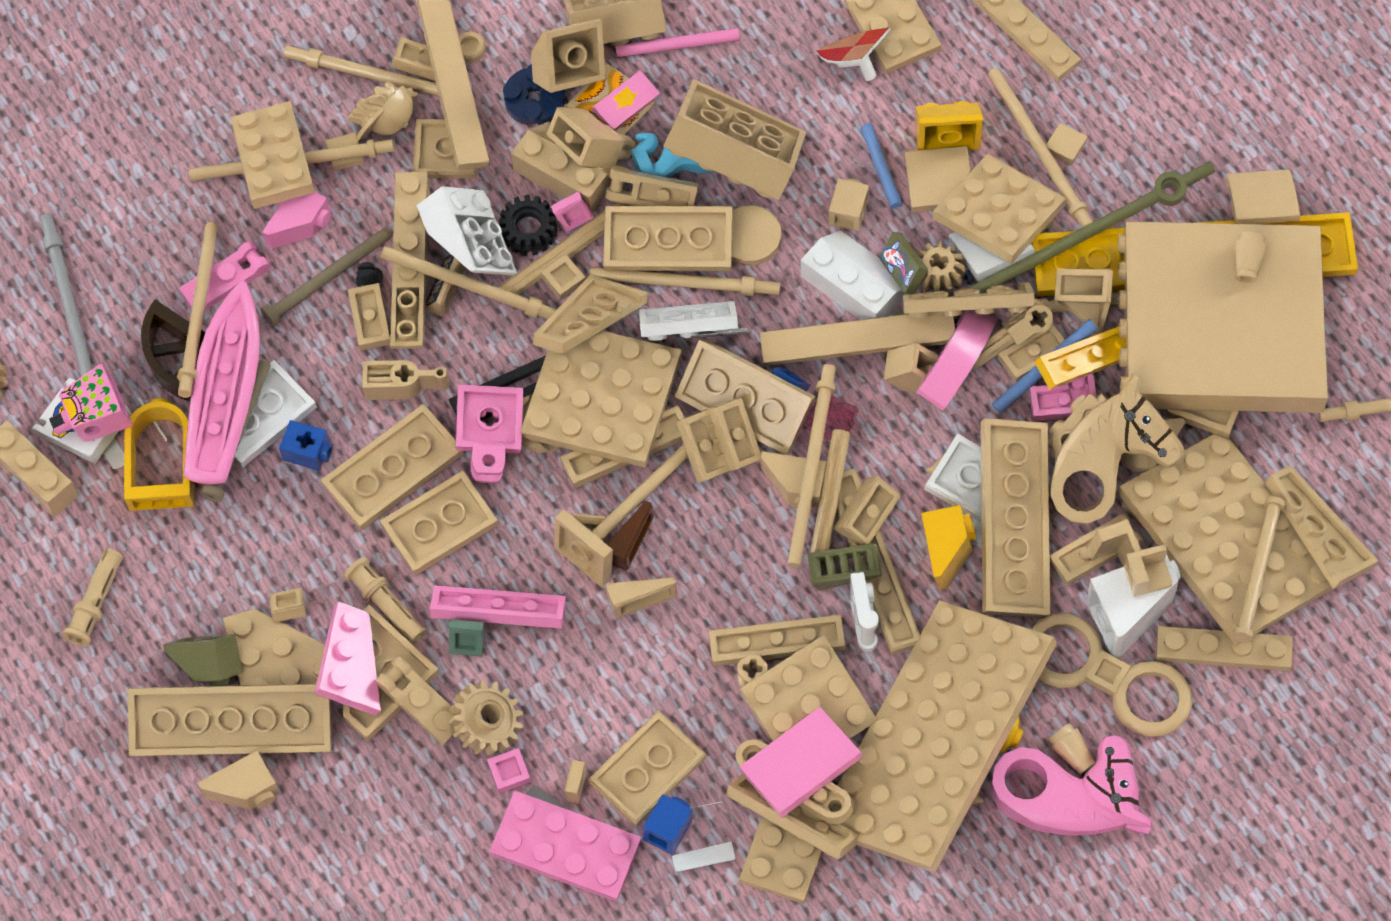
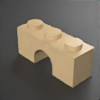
M8 420L0 426V466L11 477L15 475L31 492L33 498L55 518L79 496L72 481Z

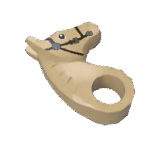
M1132 372L1120 393L1105 400L1081 419L1071 431L1056 456L1050 480V495L1057 511L1071 522L1089 524L1103 518L1115 503L1118 466L1123 453L1152 457L1158 464L1164 467H1172L1183 457L1184 447L1181 441L1153 405L1138 392L1139 374ZM1078 471H1090L1096 474L1103 484L1099 500L1086 508L1075 507L1069 504L1063 496V486L1066 479Z

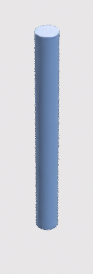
M1088 319L1053 351L1088 338L1098 328ZM1037 366L1033 367L992 403V406L999 414L1042 378Z

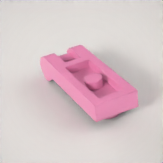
M253 241L245 242L239 247L238 251L211 268L205 310L226 298L241 280L246 281L248 284L270 269V263L265 257H260L258 254L259 249ZM248 260L251 265L243 270L240 265ZM197 277L179 287L180 293L191 308Z

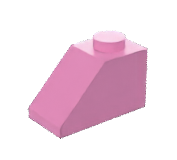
M315 192L281 202L262 232L266 246L272 249L314 237L320 228L323 229L327 226L331 218L327 197Z

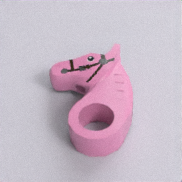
M1113 735L1100 740L1097 761L1083 779H1078L1069 774L1039 749L1017 748L1005 753L994 766L991 795L998 810L1010 819L1030 829L1073 836L1095 835L1121 828L1141 834H1149L1152 820L1139 812L1138 785L1128 741L1121 736ZM1030 770L1037 773L1043 779L1046 788L1039 796L1033 799H1021L1009 792L1005 781L1013 772Z

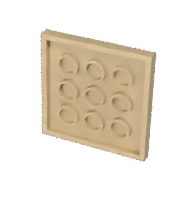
M600 331L564 354L547 351L520 430L522 438L646 468L682 358V349Z

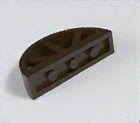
M154 300L146 312L141 328L143 353L150 371L157 382L169 393L190 401L191 396L183 398L178 395L180 383L177 378L178 371L172 376L155 359V357L185 352L189 321L157 300ZM159 327L180 340L179 342L154 346ZM201 330L197 360L206 333L203 330Z

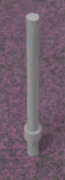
M47 213L40 216L45 236L42 241L45 252L50 255L82 377L92 370V365L62 254L64 249L60 234H57L52 214Z

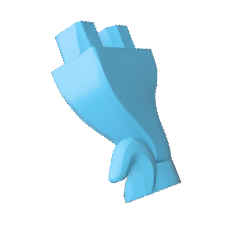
M639 133L635 135L636 140L641 143L631 151V156L638 172L668 178L681 171L698 174L715 172L701 168L697 162L686 157H677L665 147L659 160L652 163L650 156L658 147L657 137L652 133Z

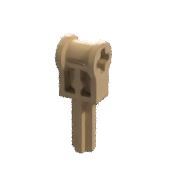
M1034 298V306L1027 307V311L1016 312L1001 323L1003 327L989 337L973 366L979 368L1014 342L1019 345L1034 333L1047 331L1053 322L1051 310L1041 300ZM1035 310L1039 312L1038 315L1040 317L1037 321L1033 319L1031 314Z

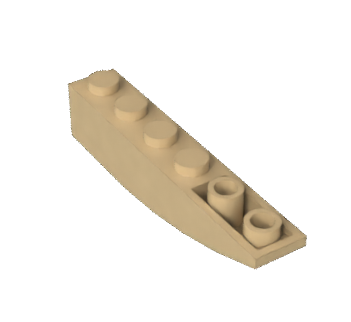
M395 172L393 249L428 261L429 234L425 229L416 206L430 196L431 187L427 172ZM393 263L390 348H423L428 275Z

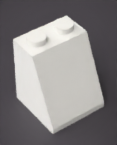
M1167 555L1165 562L1172 579V586L1167 589L1134 597L1124 567L1090 579L1086 604L1110 655L1119 659L1173 604L1178 581L1181 576L1177 564L1174 560L1169 561Z

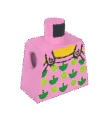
M103 364L96 366L63 389L59 397L65 410L49 418L58 436L73 428L82 441L85 442L133 426L115 380Z

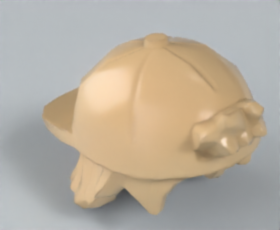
M386 82L385 87H374V95L359 99V102L356 103L357 107L349 114V122L362 126V129L356 136L357 141H362L371 131L388 136L396 134L402 128H406L413 112V101L418 100V93L413 91L412 87L406 89V87L401 86L397 88L390 82Z

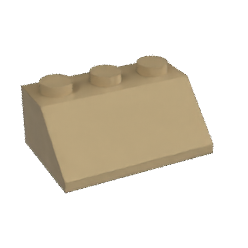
M564 0L569 25L598 18L602 20L603 44L611 43L613 46L629 43V39L642 37L643 40H650L659 37L662 32H667L661 0Z
M550 122L529 129L511 152L513 170L563 199L579 191L592 212H594L605 197L607 187L611 185L612 179L609 177L611 168L580 166L546 135L551 124ZM619 161L616 162L615 166H622L626 168V165L620 163Z

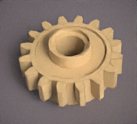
M481 680L475 686L472 683L463 689L464 692L461 691L455 696L454 700L456 703L449 708V711L454 714L453 718L449 721V725L454 726L455 733L453 736L455 738L459 737L463 742L462 747L466 748L469 746L473 748L474 754L477 755L481 751H486L487 755L491 756L497 750L500 753L509 747V744L511 745L518 739L516 733L523 728V725L516 720L523 715V711L514 709L519 700L517 698L509 700L507 696L510 690L508 688L500 692L498 691V682L492 683L487 688L486 682ZM481 713L488 717L490 724L483 720Z

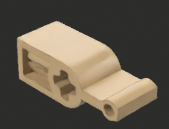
M407 360L363 361L362 389L365 400L411 399L417 396L421 389L438 388L440 391L449 389L448 373L444 367H437L435 370H418L415 363Z

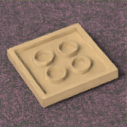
M987 154L933 210L932 219L1012 264L1065 207L1066 197Z
M824 635L738 689L771 743L819 707L823 709L849 739L872 725L877 719Z

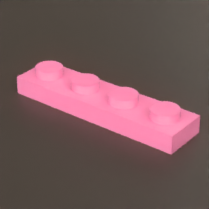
M435 585L430 604V618L562 629L566 609V596Z

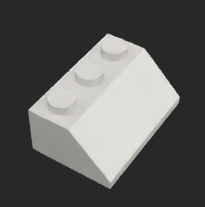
M842 231L820 238L800 260L801 277L860 320L888 317L903 300L902 295H908L903 292L877 256Z

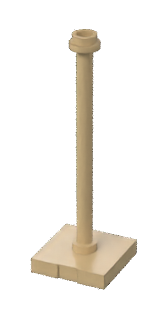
M684 444L592 532L563 509L555 517L554 548L603 588L611 580L613 549L604 543L602 539L688 458Z

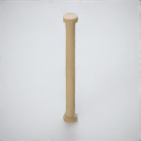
M1269 496L1265 501L1264 506L1267 511L1239 624L1238 627L1234 628L1232 634L1236 641L1242 643H1249L1253 639L1252 624L1279 514L1284 511L1286 504L1282 498L1276 496Z

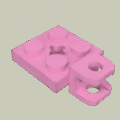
M458 385L455 450L471 451L470 471L474 482L498 483L503 474L505 453H521L522 433H520V430L522 428L523 388ZM486 412H492L493 418H497L498 423L486 426L484 422H481L480 418L485 417Z

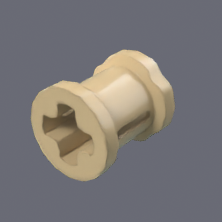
M750 654L739 661L737 669L740 687L767 671V663L763 661L761 656ZM751 670H757L754 678L748 677Z

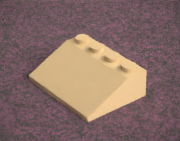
M693 79L663 147L669 149L677 157H686L697 162L701 168L707 171H716L727 176L735 184L747 185L755 189L763 197L779 200L795 168L806 131Z

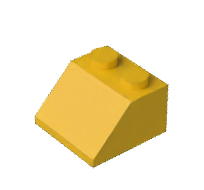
M958 101L954 104L938 105L937 103H926L922 106H916L915 129L917 151L967 146L968 150H980L983 115L979 103Z
M961 505L921 513L933 575L940 590L949 587L973 551L971 541L977 540L970 513L964 514Z

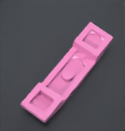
M964 310L956 323V329L936 363L929 369L916 392L943 411L981 354L993 331L997 318L991 314H976L975 310Z

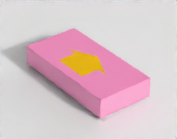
M640 70L595 104L592 111L604 125H609L616 131L660 96V92Z

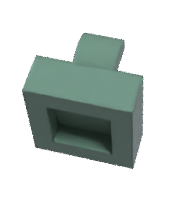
M451 619L449 624V654L482 657L484 649V622Z

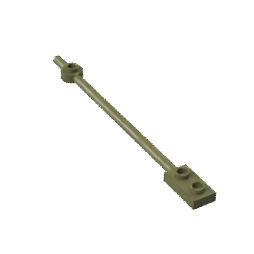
M1208 161L1184 175L1173 171L1164 172L1156 179L1153 191L968 288L980 290V294L986 293L987 289H990L991 286L1004 284L1158 202L1167 206L1177 205L1184 199L1188 186L1215 173L1214 166ZM1170 187L1175 190V193L1170 195L1164 190ZM901 310V311L895 313V314L892 315V316L906 315V314H904V310ZM887 351L881 352L883 357L886 358Z

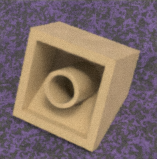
M598 18L544 31L531 52L533 82L552 93L605 80L602 20Z

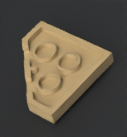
M370 605L363 610L368 612L370 617L377 677L381 673L386 674L392 667L391 662L397 656L404 659L428 684L439 674V669ZM401 676L395 685L402 691L409 682ZM379 686L381 711L376 716L343 704L344 720L367 742L402 710Z
M256 609L223 618L227 635L236 634L242 673L238 675L240 685L317 683L325 644L282 622L274 623L272 617Z

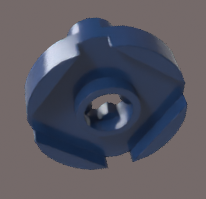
M532 64L513 74L503 87L505 108L508 114L521 124L538 123V125L551 122L557 107L564 108L565 89L550 93L533 82ZM529 92H541V100H527L529 98Z

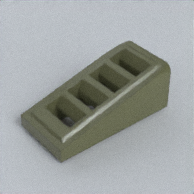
M876 544L824 550L808 554L811 581L818 590L850 584V574L864 572L865 580L882 576ZM863 555H867L869 566L867 570H863L861 559ZM850 558L854 560L855 571L850 572L848 561ZM840 561L842 572L839 574L836 573L835 562ZM826 564L828 575L823 576L822 565Z

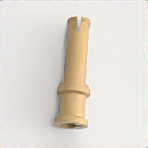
M112 549L103 550L85 595L81 601L74 605L72 620L68 628H64L62 632V637L67 641L83 647L90 645L91 638L89 636L95 623L99 622L102 618V611L100 610L102 603L123 560V556L119 552Z
M367 557L356 560L346 570L344 574L345 579L353 581L363 592V599L373 602L404 637L414 645L425 636L427 630L389 590L387 579L379 577L369 566L370 561Z

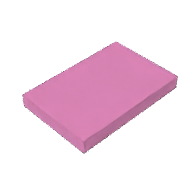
M819 707L739 766L741 773L775 812L783 818L863 757L860 750L823 709Z

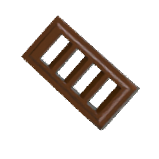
M645 501L607 543L613 549V566L625 571L629 569L654 518L652 503Z

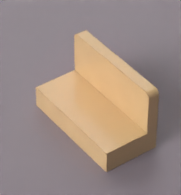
M1128 519L1098 529L1087 548L1092 561L1117 552L1123 567L1126 554L1141 550Z

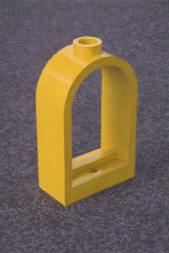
M164 398L152 399L150 403L144 404L131 414L130 419L133 426L126 428L124 432V500L129 511L194 507V482L184 476L188 419L184 412L177 406L169 403V400ZM169 420L179 424L183 428V484L136 486V443L140 432L154 421Z

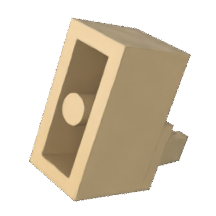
M557 107L546 134L575 162L584 167L611 168V166L616 165L617 160L629 159L636 143L629 136L616 133L609 125H603L586 109Z

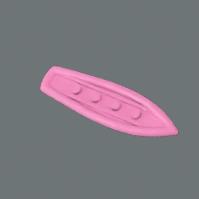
M241 280L215 312L206 330L195 368L197 379L193 380L184 476L200 484L215 485L226 482L243 430L255 384L260 347L259 322L253 297L244 280Z

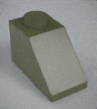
M236 634L185 637L163 644L164 651L195 682L209 681L210 686H220L230 683V677L242 673Z

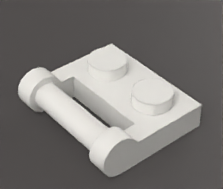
M864 572L850 574V601L857 642L861 650L870 652L876 648L878 642L875 629L878 626L879 617L873 608L872 583L865 582Z

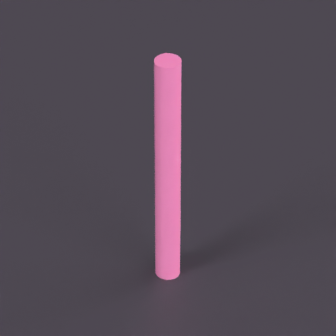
M738 28L628 43L615 46L617 57L739 41Z

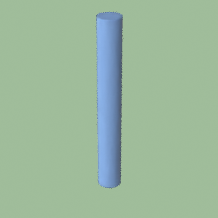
M871 123L865 124L861 127V131L890 208L901 207L902 201L874 127Z

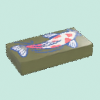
M893 232L879 259L905 294H915L928 268L904 235Z

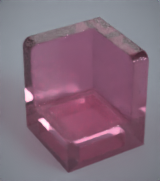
M831 395L824 438L831 441L834 429L850 432L857 421V408ZM816 403L807 416V429L810 431L812 430Z

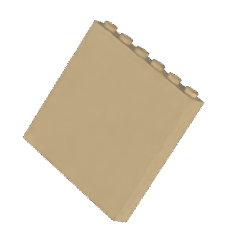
M1126 222L1124 234H1118V253H1124V262H1119L1118 281H1124V290H1119L1118 306L1120 310H1124L1125 319L1119 320V338H1125V347H1120L1119 365L1120 367H1125V376L1120 377V391L1127 378L1134 372L1140 376L1138 392L1155 409L1324 413L1328 391L1320 226ZM1242 232L1259 233L1265 237L1264 243L1267 244L1255 282L1247 283L1236 279L1235 240L1239 238V234Z

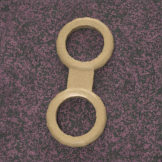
M1069 613L1052 614L1039 620L1031 628V630L1044 634L1055 628H1069L1082 635L1089 646L1090 655L1088 661L1081 669L1073 673L1060 674L1049 670L1045 666L1039 677L1042 683L1058 689L1075 688L1084 683L1094 686L1112 696L1113 709L1124 726L1133 733L1146 737H1161L1178 730L1188 719L1192 707L1191 689L1184 676L1172 666L1158 661L1139 662L1131 666L1103 651L1102 640L1091 624L1083 618ZM1153 675L1167 680L1173 685L1178 694L1177 710L1170 718L1161 722H1147L1136 717L1126 703L1127 689L1134 680L1143 676Z

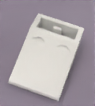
M442 186L416 205L427 233L472 273L513 276L517 274L512 255L507 249L501 234V228L495 219L490 206V200L484 190Z

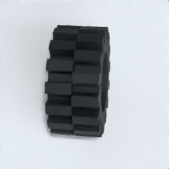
M524 195L525 201H520L518 196L514 198V205L508 202L505 205L506 211L502 210L500 213L499 226L502 231L501 234L507 248L511 246L512 252L517 253L518 250H521V255L527 256V251H532L533 256L538 255V249L541 248L543 252L548 249L547 244L552 246L554 236L557 237L556 216L552 208H550L549 202L544 200L541 203L539 196L535 195L534 201L530 200V195ZM525 217L536 218L541 224L539 230L531 234L520 233L516 226Z

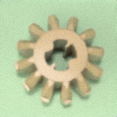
M942 241L935 248L930 243H927L925 251L918 250L916 252L928 268L921 282L923 293L933 288V292L943 289L949 295L952 292V286L959 288L962 284L961 277H964L966 267L963 265L964 257L962 253L955 254L956 248L954 244L946 249Z

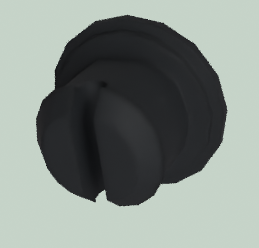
M364 262L358 266L356 272V284L358 287L376 283L380 284L382 282L383 273L373 263Z

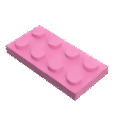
M514 790L489 854L495 858L617 902L641 843V837Z

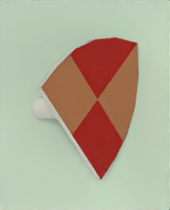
M890 27L864 31L845 37L817 50V53L822 60L828 63H835L839 68L860 66L865 81L873 80L877 75L869 54L889 33Z

